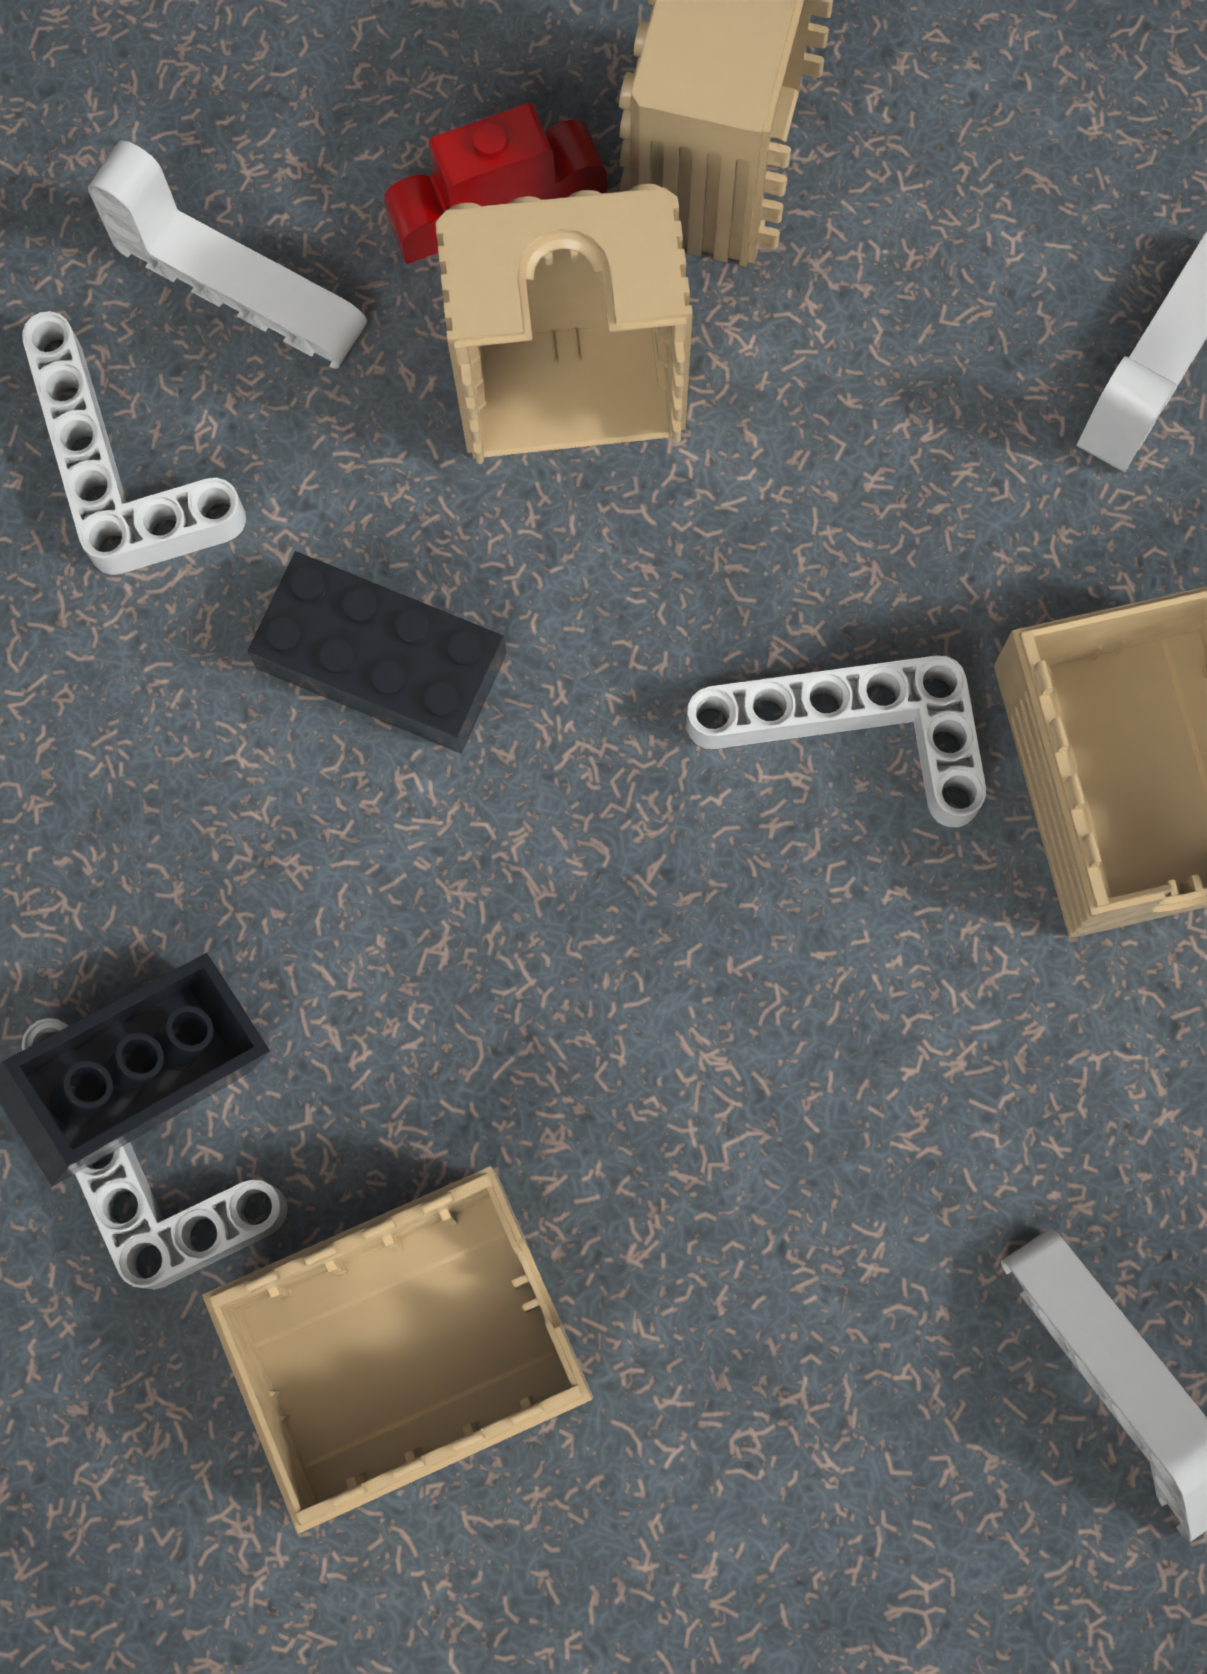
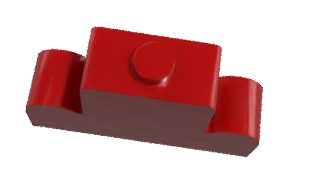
M527 103L432 137L429 140V149L433 173L428 176L426 174H417L397 181L385 192L384 203L388 221L407 265L438 253L439 245L435 222L446 210H449L454 205L461 203H475L480 206L508 204L516 198L526 196L536 197L541 200L566 198L575 192L583 190H594L604 194L607 193V172L584 121L570 119L555 124L544 131L534 105Z

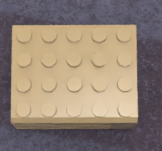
M648 0V4L653 5L649 21L641 19L635 38L634 56L638 57L635 73L626 72L620 93L619 108L624 109L619 138L624 139L620 155V167H624L620 192L629 191L631 188L641 184H655L665 187L678 197L679 221H681L683 234L682 247L687 248L688 254L701 256L702 252L713 254V259L728 262V258L740 260V266L747 267L748 262L755 264L759 246L776 249L779 243L780 231L765 226V222L780 223L782 221L783 204L765 199L764 193L784 196L787 183L785 175L767 171V165L787 168L791 153L789 146L770 142V139L786 143L802 83V76L807 75L816 78L822 76L824 58L806 53V47L826 48L829 28L810 23V17L814 15L830 18L833 0Z
M641 184L631 188L629 191L601 194L594 190H583L575 192L566 198L548 200L526 196L516 198L508 204L491 206L461 203L452 206L443 213L435 224L439 245L438 253L447 326V341L467 453H473V459L476 460V463L482 464L484 457L661 438H672L675 443L681 441V430H686L693 313L692 305H689L690 289L688 277H686L685 250L682 249L683 234L681 221H679V203L676 195L665 187L655 184Z
M1207 587L1012 630L994 664V669L1068 936H1084L1207 907Z
M491 1166L202 1295L297 1534L593 1399L589 1385L503 1186Z

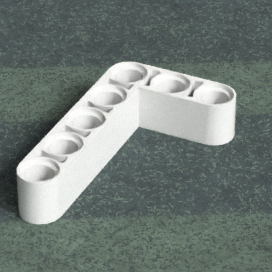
M118 141L88 186V191L113 245L121 254L126 257L133 254L148 262L146 268L172 282L177 278L194 287L191 291L192 293L218 307L224 303L239 311L237 317L265 332L268 328L285 336L283 342L312 357L315 352L330 360V367L334 369L340 367L367 324L364 314L345 299L180 212L176 207L158 162L145 150L129 141Z
M1207 231L1130 357L1124 356L1116 368L1076 445L1124 473L1207 339Z
M48 311L32 316L25 324L22 332L23 344L79 541L95 567L103 573L111 575L122 574L236 538L244 529L246 514L234 487L226 480L219 478L203 479L134 501H126L83 349L67 319L59 313ZM54 340H63V344L58 349L44 352V348L48 343ZM70 388L78 389L73 398L67 401H57L58 396L63 391ZM82 437H92V441L87 448L80 451L71 450L76 440ZM97 486L107 487L106 493L96 501L85 500L86 494L91 489ZM222 503L230 505L229 511L219 519L205 518L207 511L212 506ZM170 519L176 521L175 527L171 532L160 536L152 534L154 527L159 522ZM110 536L122 537L121 543L116 549L109 552L99 551L100 544Z
M936 655L709 686L696 692L688 704L687 732L695 744L706 749H719L913 722L927 804L933 818L938 823L947 827L966 825L976 816L986 798V784L967 678L963 667L956 660L948 656ZM930 678H938L949 686L951 695L945 698L933 697L925 690L923 682ZM874 686H883L893 693L895 702L887 706L877 705L868 698L866 691ZM820 693L829 694L837 700L840 708L830 714L821 713L811 705L810 699ZM763 701H772L779 705L784 715L775 721H765L755 714L753 707ZM706 709H717L726 716L727 723L717 729H708L698 722L697 715ZM939 732H948L954 735L959 741L960 750L955 753H945L939 750L934 744L933 735ZM950 786L963 789L969 796L970 806L963 809L949 806L943 798L942 790Z
M53 1018L36 1021L27 1029L23 1036L22 1051L69 1025ZM130 1142L115 1150L113 1159L104 1168L95 1170L92 1165H89L75 1173L118 1273L125 1282L133 1287L153 1290L165 1287L272 1235L281 1228L287 1217L288 1207L286 1198L281 1191L264 1181L252 1179L241 1182L164 1220ZM131 1191L138 1201L137 1213L130 1221L120 1224L114 1218L113 1204L122 1193ZM256 1193H267L272 1203L271 1214L261 1224H249L244 1215L245 1203L248 1198ZM211 1219L217 1229L216 1241L208 1250L198 1252L191 1244V1230L200 1220ZM155 1245L161 1252V1268L154 1276L145 1279L137 1271V1256L146 1246Z
M1049 1228L1001 1260L1003 1270L1006 1274L1013 1272L1025 1290L1020 1294L1148 1459L1159 1503L1162 1507L1166 1504L1169 1505L1181 1523L1176 1528L1187 1541L1191 1542L1207 1531V1417L1063 1238L1053 1228Z

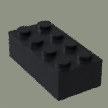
M297 551L294 552L247 651L257 670L461 754L507 654L504 635Z
M205 953L2 1061L0 1064V1105L50 1185L54 1186L244 1077L264 1059L270 1050L208 953Z

